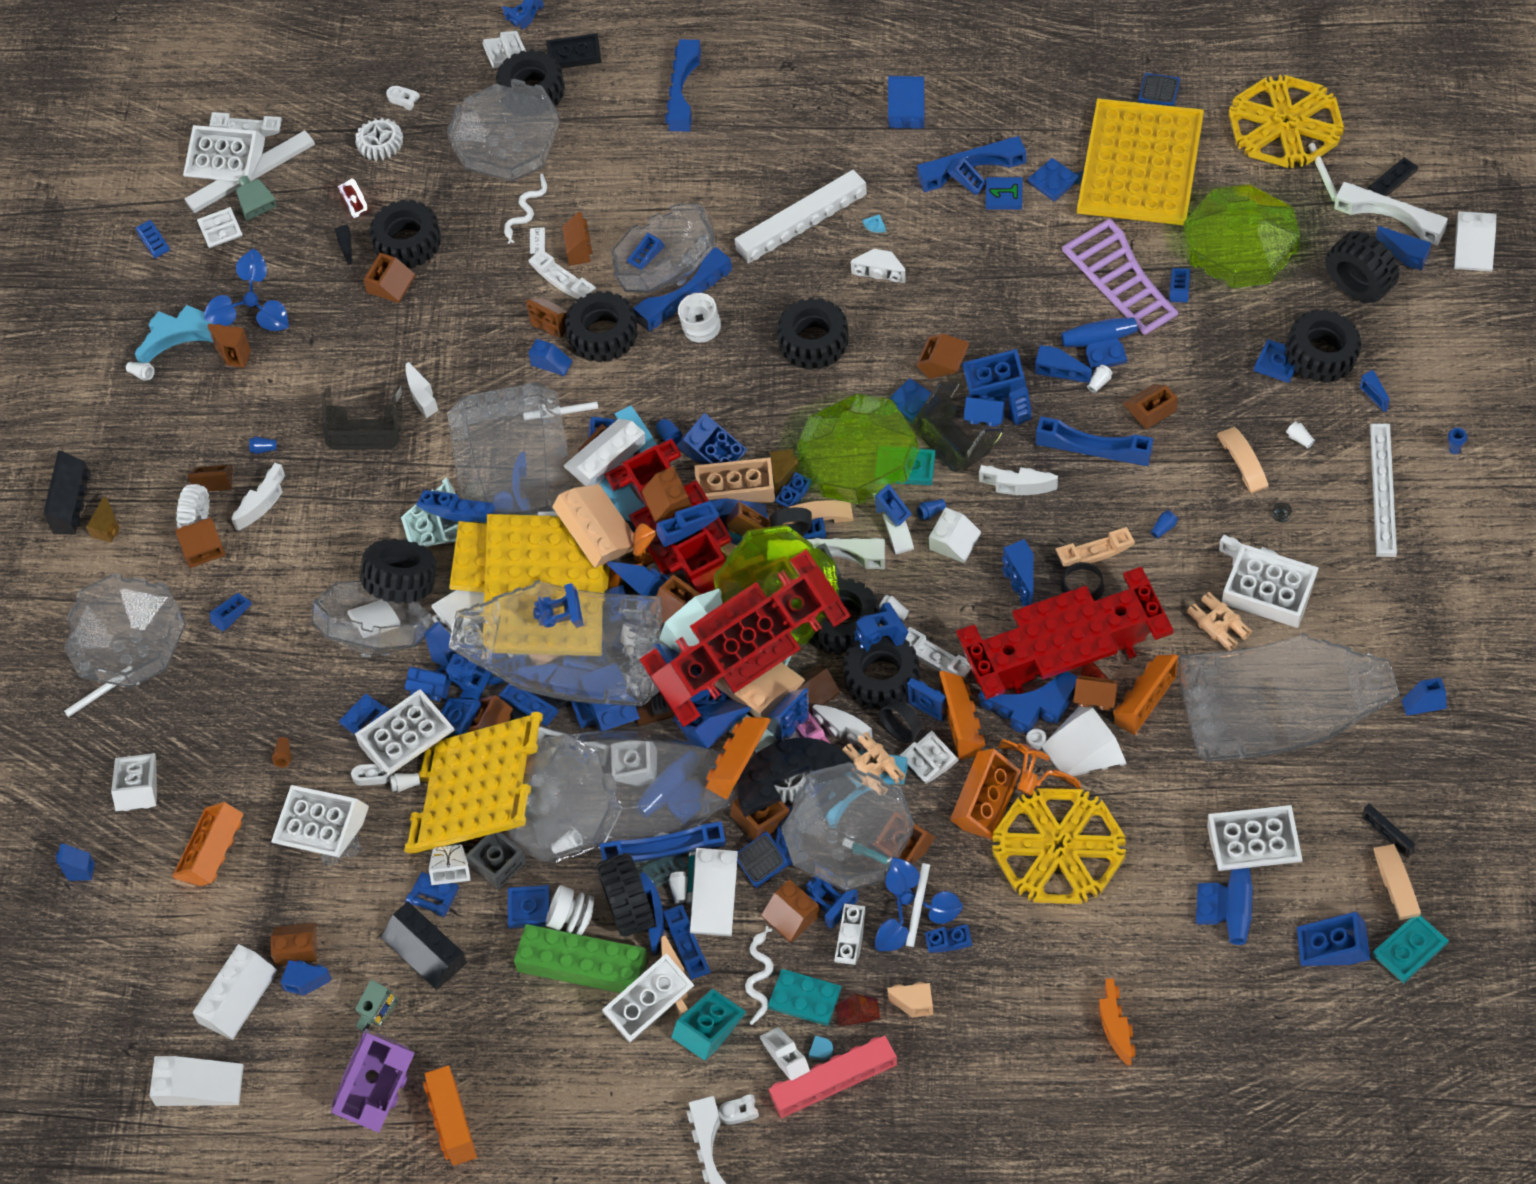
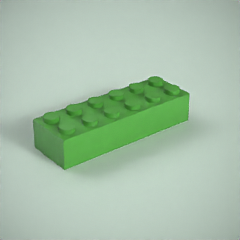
M526 924L514 963L517 972L622 993L645 972L648 955L646 948Z

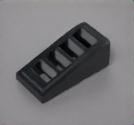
M346 224L335 228V234L347 264L351 265V233Z

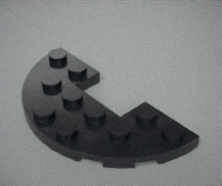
M791 738L773 743L755 754L748 761L740 775L737 794L741 812L746 817L781 801V797L774 785L806 770L810 771L817 784L841 774L843 771L846 772L852 769L854 763L841 749L819 739Z

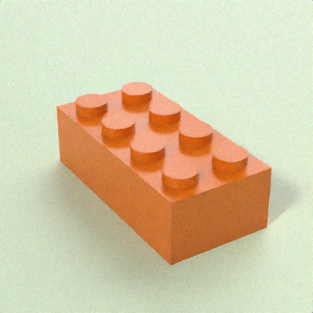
M450 1066L424 1073L426 1081L423 1082V1086L429 1099L428 1104L434 1117V1125L440 1138L439 1142L445 1159H450L452 1166L476 1159L477 1154Z

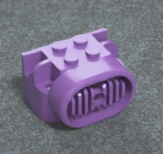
M366 1028L344 1071L341 1084L331 1105V1113L379 1133L390 1108L394 1109L399 1098L398 1089H403L407 1081L406 1071L415 1052L410 1051L406 1046L397 1043L393 1039ZM369 1070H375L378 1075L375 1079H368L365 1076Z

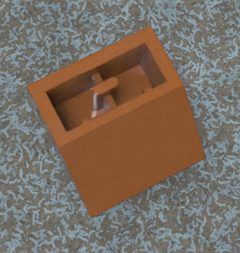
M577 212L562 226L569 266L591 262L589 255L593 254L591 244H588L591 243L589 230H585L588 229L587 219H583L582 212Z
M379 253L363 281L367 293L400 303L414 280L415 273L397 258Z
M541 297L527 299L526 304L531 324L535 328L545 330L552 336L555 335L561 338L567 331L565 320L568 310Z
M208 324L207 327L214 346L227 366L245 368L251 348L244 329L237 326Z
M943 333L929 336L916 366L929 379L957 373L963 357L966 355L969 343Z
M1153 384L1123 402V405L1147 430L1177 411L1178 397L1166 385Z
M212 517L175 530L189 568L226 556Z
M672 575L659 588L649 614L665 624L670 617L690 600L701 594L675 575Z
M1078 675L1076 678L1074 703H1078V706L1081 707L1096 705L1102 710H1110V707L1114 708L1117 701L1118 680Z

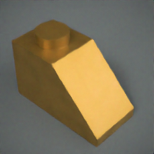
M793 449L770 452L776 494L780 493L784 485H788L796 472L795 468L799 467L798 456L793 455Z
M103 497L86 527L91 537L111 543L114 537L118 535L120 527L107 497Z

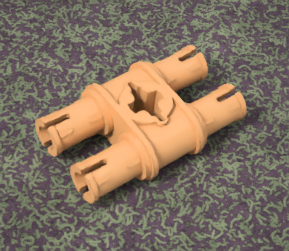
M1208 592L1207 595L1205 594L1201 602L1208 606L1212 612L1206 614L1197 604H1192L1187 610V614L1198 622L1199 628L1207 632L1212 640L1219 641L1228 651H1232V648L1234 649L1238 643L1227 633L1229 629H1233L1243 640L1247 639L1252 633V630L1241 621L1240 615L1235 614L1226 603L1220 602L1211 592Z
M864 732L863 735L865 737L860 735L857 741L867 750L865 754L860 755L852 744H847L849 749L845 746L842 751L853 761L852 769L862 776L863 781L868 784L870 783L879 795H883L882 790L886 793L889 785L879 775L887 772L895 783H899L898 778L902 781L905 778V773L895 764L894 757H891L883 749V745L877 744L868 732Z

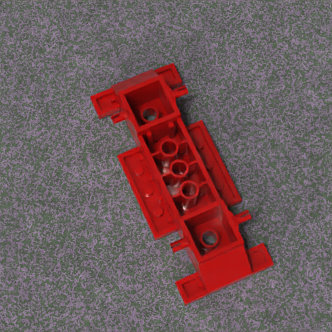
M672 439L621 462L620 466L604 474L613 491L631 483L645 506L628 515L635 529L640 524H646L656 531L657 524L642 494V490L657 473L671 468L670 462L681 457L680 451ZM697 480L684 486L691 507L709 501ZM719 517L700 531L674 544L664 547L656 534L647 546V550L661 574H668L670 572L672 574L682 569L692 588L700 594L720 589L722 602L757 582L748 565L733 573L731 572L722 554L721 547L731 543L732 539Z
M807 549L789 560L799 577L790 580L784 570L778 573L777 576L783 583V586L767 598L758 583L755 582L691 624L689 627L699 643L689 647L683 637L675 641L682 652L670 663L666 664L656 648L639 659L683 727L701 716L690 698L707 689L714 699L721 694L714 684L722 677L734 694L801 650L790 633L791 631L808 622L815 632L822 628L815 618L821 611H823L833 628L851 616ZM791 600H798L800 602V609H793L791 607ZM696 665L700 668L699 676L691 674V666Z
M1142 566L1123 572V578L1129 589L1094 601L1087 586H1083L1012 611V616L1018 628L982 640L975 624L956 630V635L964 650L966 659L985 698L989 699L1005 693L1006 689H1014L1016 694L1024 693L1022 685L1034 680L1037 674H1040L1042 679H1046L1118 654V650H1125L1129 659L1135 658L1137 654L1133 646L1146 641V636L1149 633L1152 634L1154 640L1172 635L1174 629Z

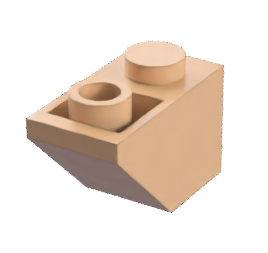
M917 982L908 986L899 984L888 988L889 1001L909 1016L933 1015L930 983Z

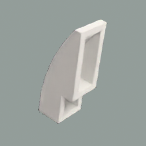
M408 362L406 363V375L412 397L420 412L425 418H428L438 411L436 400L432 397L431 385Z
M779 1027L760 1036L761 1041L772 1058L791 1081L810 1071L805 1056L797 1050L794 1041Z

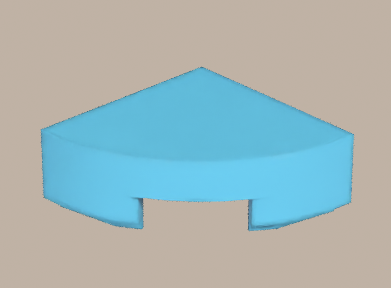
M880 214L863 219V225L868 230L877 233L886 232V227Z

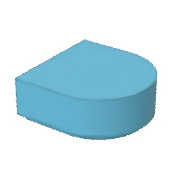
M815 1036L809 1058L820 1061L828 1060L833 1055L831 1041Z

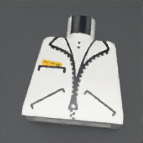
M450 844L433 849L429 865L431 885L471 881L468 862L462 845Z

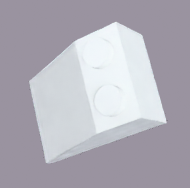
M1458 212L1454 269L1492 272L1496 214Z
M155 753L115 758L111 793L116 811H129L138 808L147 809L156 806L157 776Z

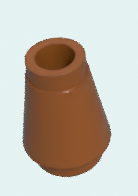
M285 737L278 738L272 755L274 765L280 768L287 767L292 761L289 739Z

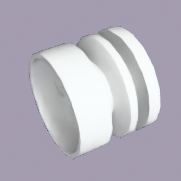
M693 293L686 296L680 302L678 315L683 332L689 340L697 343L707 342L718 335L721 329V321L716 303L712 297L704 293Z
M560 885L551 902L546 926L560 931L564 923H567V933H572L575 927L574 934L582 935L592 917L594 897L588 895L584 901V893L580 892L574 900V890Z

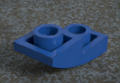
M795 472L788 485L783 486L775 502L786 508L797 505L812 485V480Z
M967 924L948 930L942 927L925 932L929 953L946 952L973 946L970 929Z

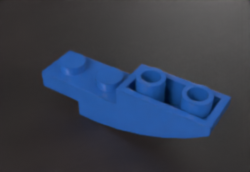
M423 490L416 504L418 508L455 522H487V514H493L495 510L494 504L490 502L459 499L458 495L454 493Z

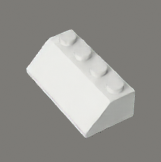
M618 419L564 464V467L585 486L597 485L606 478L605 473L620 466L621 462L627 460L645 445V432L633 421Z
M238 944L192 1012L197 1022L233 1040L277 974V969L256 952Z

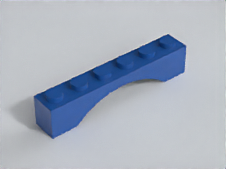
M679 39V44L675 47V57L677 58L673 60V70L675 72L671 73V83H673V86L669 87V97H671V100L667 101L669 113L665 115V123L669 125V131L690 132L692 123L691 106L684 99L682 89L689 74L700 65L701 45L700 40Z
M1016 136L930 162H924L917 165V177L925 193L942 188L946 181L952 177L947 170L957 158L964 157L972 167L998 165L1011 168L1026 163V150L1020 137Z
M715 247L702 257L697 273L685 286L667 295L646 298L633 309L636 321L649 332L657 328L664 320L672 317L678 311L680 302L686 296L693 293H703L709 287L714 286L722 277L727 276L732 271L731 259Z
M1040 416L1036 430V445L1149 467L1153 452V438L1135 434L1118 438L1100 437L1078 431L1060 420Z
M722 821L663 836L600 844L602 861L628 853L631 854L634 863L696 852V848L712 849L725 846V836Z

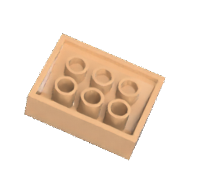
M600 484L573 488L558 495L552 507L594 568L633 551L634 533Z
M781 662L734 694L723 677L714 685L734 701L749 706L751 710L748 712L755 717L765 718L791 691L797 690L805 680Z

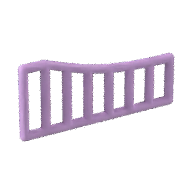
M1107 219L1062 247V251L1127 318H1135L1137 329L1143 335L1150 333L1178 315V311L1143 272L1128 244L1124 232L1113 220ZM1108 227L1114 232L1113 235L1078 256L1071 250ZM1120 240L1122 245L1120 249L1090 267L1083 262L1115 241ZM1126 254L1129 262L1099 279L1094 273ZM1131 268L1137 274L1113 290H1110L1105 285ZM1141 281L1146 287L1124 302L1117 297V295ZM1150 294L1157 300L1135 314L1128 309V307ZM1161 306L1168 311V313L1147 326L1140 321L1141 318Z

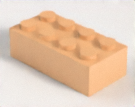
M771 457L695 466V478L709 501L727 498L756 503L775 502Z

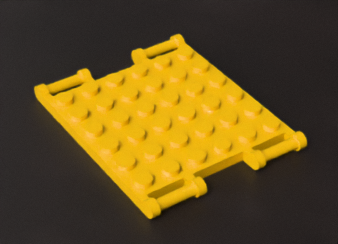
M532 712L531 715L446 738L425 750L421 771L418 773L421 782H428L424 810L422 813H411L408 843L405 844L404 851L415 854L434 849L435 847H442L525 826V811L528 795L531 793V786L523 784L527 755L537 753L538 751L537 738L543 714ZM432 752H434L433 760H432V765H431V771H429L430 763H431V757H432ZM419 823H421L418 843H416Z

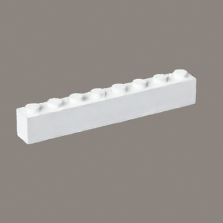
M854 169L736 237V251L747 263L759 259L765 253L788 242L794 236L803 233L813 225H817L823 219L832 216L842 208H846L852 202L863 198L867 194L866 182Z

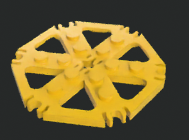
M1279 75L1278 81H1274L1272 76H1269V82L1267 77L1237 95L1233 99V106H1230L1229 118L1236 146L1238 145L1239 149L1247 147L1244 154L1248 155V157L1288 168V162H1290V167L1294 168V162H1299L1300 166L1303 167L1305 161L1307 166L1318 156H1322L1336 147L1340 142V136L1343 135L1344 125L1336 96L1333 98V93L1325 95L1327 94V88H1323V85L1284 75L1282 78ZM1296 88L1311 94L1292 105L1288 89ZM1265 91L1269 93L1272 107L1248 100ZM1326 108L1331 112L1333 124L1309 117ZM1246 119L1263 125L1243 136L1238 121ZM1300 135L1321 140L1324 142V145L1313 153L1306 154ZM1280 137L1285 155L1278 158L1264 154L1260 149Z
M1036 788V792L1033 791L1031 799H1027L1024 794L1021 795L1022 802L1019 797L1016 799L993 832V842H999L1000 845H992L993 856L1015 892L1018 888L1020 896L1025 891L1030 892L1028 900H1033V903L1082 904V900L1087 903V893L1093 894L1094 898H1097V891L1100 895L1102 894L1126 855V849L1118 848L1119 846H1126L1125 835L1102 799L1099 804L1098 796L1092 801L1088 800L1090 792L1086 791L1084 793V789ZM1048 800H1070L1074 803L1060 825L1046 804ZM1023 813L1029 817L1039 834L1008 833V829L1016 817ZM1093 816H1100L1111 832L1110 836L1080 834ZM1063 840V846L1055 851V843L1059 844ZM1012 855L1038 856L1024 878L1016 877L1007 862V858ZM1079 857L1107 858L1111 864L1102 878L1095 881ZM1058 866L1073 889L1071 894H1047L1043 890Z

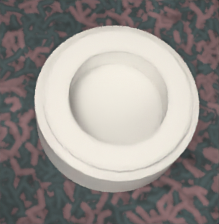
M1032 729L1026 735V744L1031 748L1039 750L1046 742V734L1040 729Z

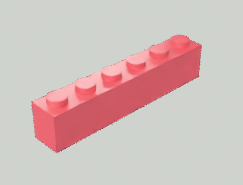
M885 1035L875 1037L863 1046L853 1047L848 1053L835 1055L824 1064L814 1065L809 1072L792 1081L789 1079L785 1082L779 1081L772 1085V1088H769L770 1098L782 1119L896 1066L897 1056Z

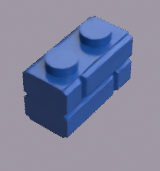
M409 667L405 690L410 691V695L421 689L425 695H429L428 698L430 700L440 702V698L447 699L451 684L448 674Z

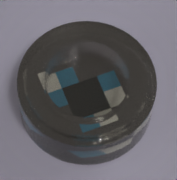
M1279 502L1273 506L1272 517L1276 521L1286 522L1291 518L1292 508L1289 504Z

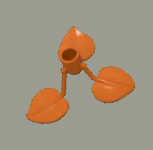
M640 524L633 536L634 560L637 561V564L633 565L649 566L655 563L646 548L657 534V531L646 524ZM611 568L608 589L620 586L622 578Z
M1005 739L1000 741L998 749H1010L1024 754L1022 775L1017 790L1032 795L1035 787H1040L1041 782L1048 775L1062 779L1077 789H1081V784L1075 777L1058 770H1047L1037 780L1038 775L1032 773L1036 758L1039 757L1049 761L1050 757L1044 752L1031 748L1026 744H1016ZM1029 755L1032 756V761L1028 771H1026Z

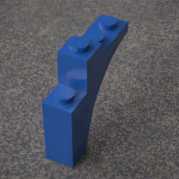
M1066 671L1058 674L1051 682L1034 691L1022 694H1001L989 699L985 698L981 690L978 695L979 705L987 711L991 710L998 713L1005 719H1011V727L1018 733L1027 734L1033 729L1039 717H1042L1047 722H1053L1058 725L1074 698L1077 676Z

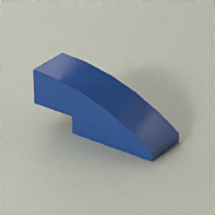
M711 501L675 512V517L657 523V536L664 547L700 531L719 517V513Z

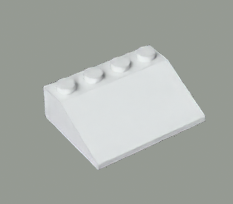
M193 125L183 176L238 182L242 176H248L250 179L261 158L265 137L259 132L252 130Z
M1242 544L1223 591L1222 602L1230 607L1298 628L1319 568Z
M420 689L355 733L359 746L367 756L387 775H391L452 733L454 728Z
M291 785L271 842L339 858L362 827L369 806L356 798Z
M1291 805L1208 814L1207 828L1218 871L1302 862Z

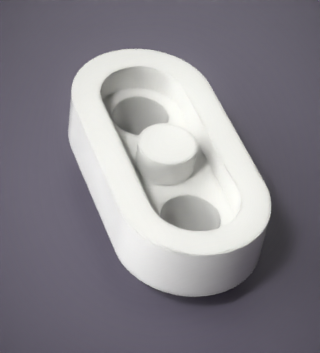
M376 764L358 765L351 772L353 782L359 786L386 784L390 781L389 776H392V774L387 775Z

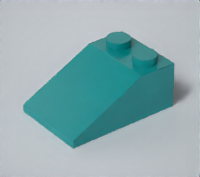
M711 989L677 1020L671 1038L706 1061L718 1050L745 1016L746 1011L716 990Z

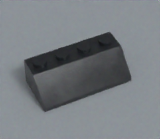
M58 450L43 514L53 534L75 535L77 527L80 526V513L84 509L83 499L87 495V482L91 478V471L88 469L85 461L61 450Z
M409 901L392 915L381 936V939L436 991L467 964L464 952Z

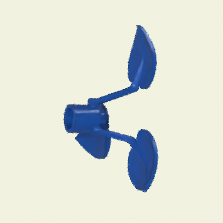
M251 249L236 264L238 276L242 280H249L250 292L244 295L243 301L232 304L230 297L226 295H219L213 298L205 309L204 319L215 325L228 326L234 322L237 316L236 310L233 307L245 304L249 307L257 306L261 310L256 316V320L261 327L272 331L284 330L289 327L287 311L284 305L279 301L271 300L262 307L258 303L259 298L257 294L253 293V280L256 282L263 281L267 274V267L262 255L257 250Z
M896 857L892 858L890 868L886 874L885 884L887 889L898 899L896 904L898 906L899 922L890 918L882 923L875 938V949L877 951H893L905 945L909 931L905 926H902L904 921L901 905L910 904L915 899L916 894L910 888L917 886L920 879L918 870L911 863ZM941 891L934 895L931 901L932 905L925 901L922 903V905L930 909L928 913L929 919L937 924L952 921L960 914L963 908L959 898L950 891Z

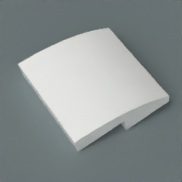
M517 31L501 32L500 38L483 39L482 45L493 68H498L506 58H511L512 54H518L520 51L525 50Z
M231 207L197 219L209 248L243 236Z
M383 599L348 610V615L354 626L359 628L364 638L400 626V620L396 613Z
M933 731L929 732L918 743H912L900 754V756L907 757L908 765L926 784L943 774L959 761Z

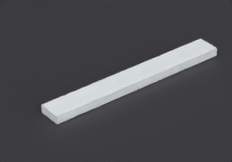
M304 130L262 154L250 181L314 146V140ZM216 180L186 197L185 201L191 210L196 213L235 191L241 185L239 182Z
M1370 424L1376 557H1396L1390 424Z

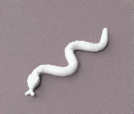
M540 174L542 188L539 191L524 192L519 198V204L527 212V215L511 218L506 222L504 233L509 239L508 244L510 242L514 243L511 239L513 230L510 226L525 224L531 221L534 216L533 209L526 203V200L540 197L546 193L547 183L543 174Z
M766 926L765 932L755 935L749 948L750 954L765 964V969L753 974L747 979L745 984L746 993L762 1004L750 1021L751 1025L765 1014L769 1004L767 998L753 988L754 983L769 977L773 972L774 964L771 959L756 949L757 945H761L766 940V933L772 931V929H768V926Z

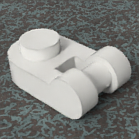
M392 86L386 92L389 102L403 106L407 110H412L414 102L420 97L418 92L400 86Z
M746 1095L740 1099L723 1103L719 1108L720 1120L724 1124L733 1125L758 1118V1109L754 1106L756 1102L754 1095ZM746 1107V1111L741 1113L740 1108Z

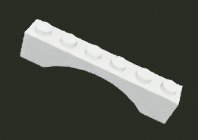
M1344 182L1335 198L1334 209L1350 215L1376 213L1393 217L1409 226L1419 239L1437 246L1446 230L1448 218L1422 208L1414 207L1405 202L1397 201L1388 196L1380 195L1371 190L1363 189L1354 184Z
M776 538L768 540V563L784 555L789 561L790 556L825 543L832 557L848 559L865 569H885V539Z
M711 1096L689 1102L690 1110L686 1112L689 1123H694L695 1130H692L694 1143L699 1142L700 1149L697 1150L699 1162H704L706 1169L702 1170L704 1181L710 1184H726L713 1162V1143L716 1132L721 1124L715 1098Z

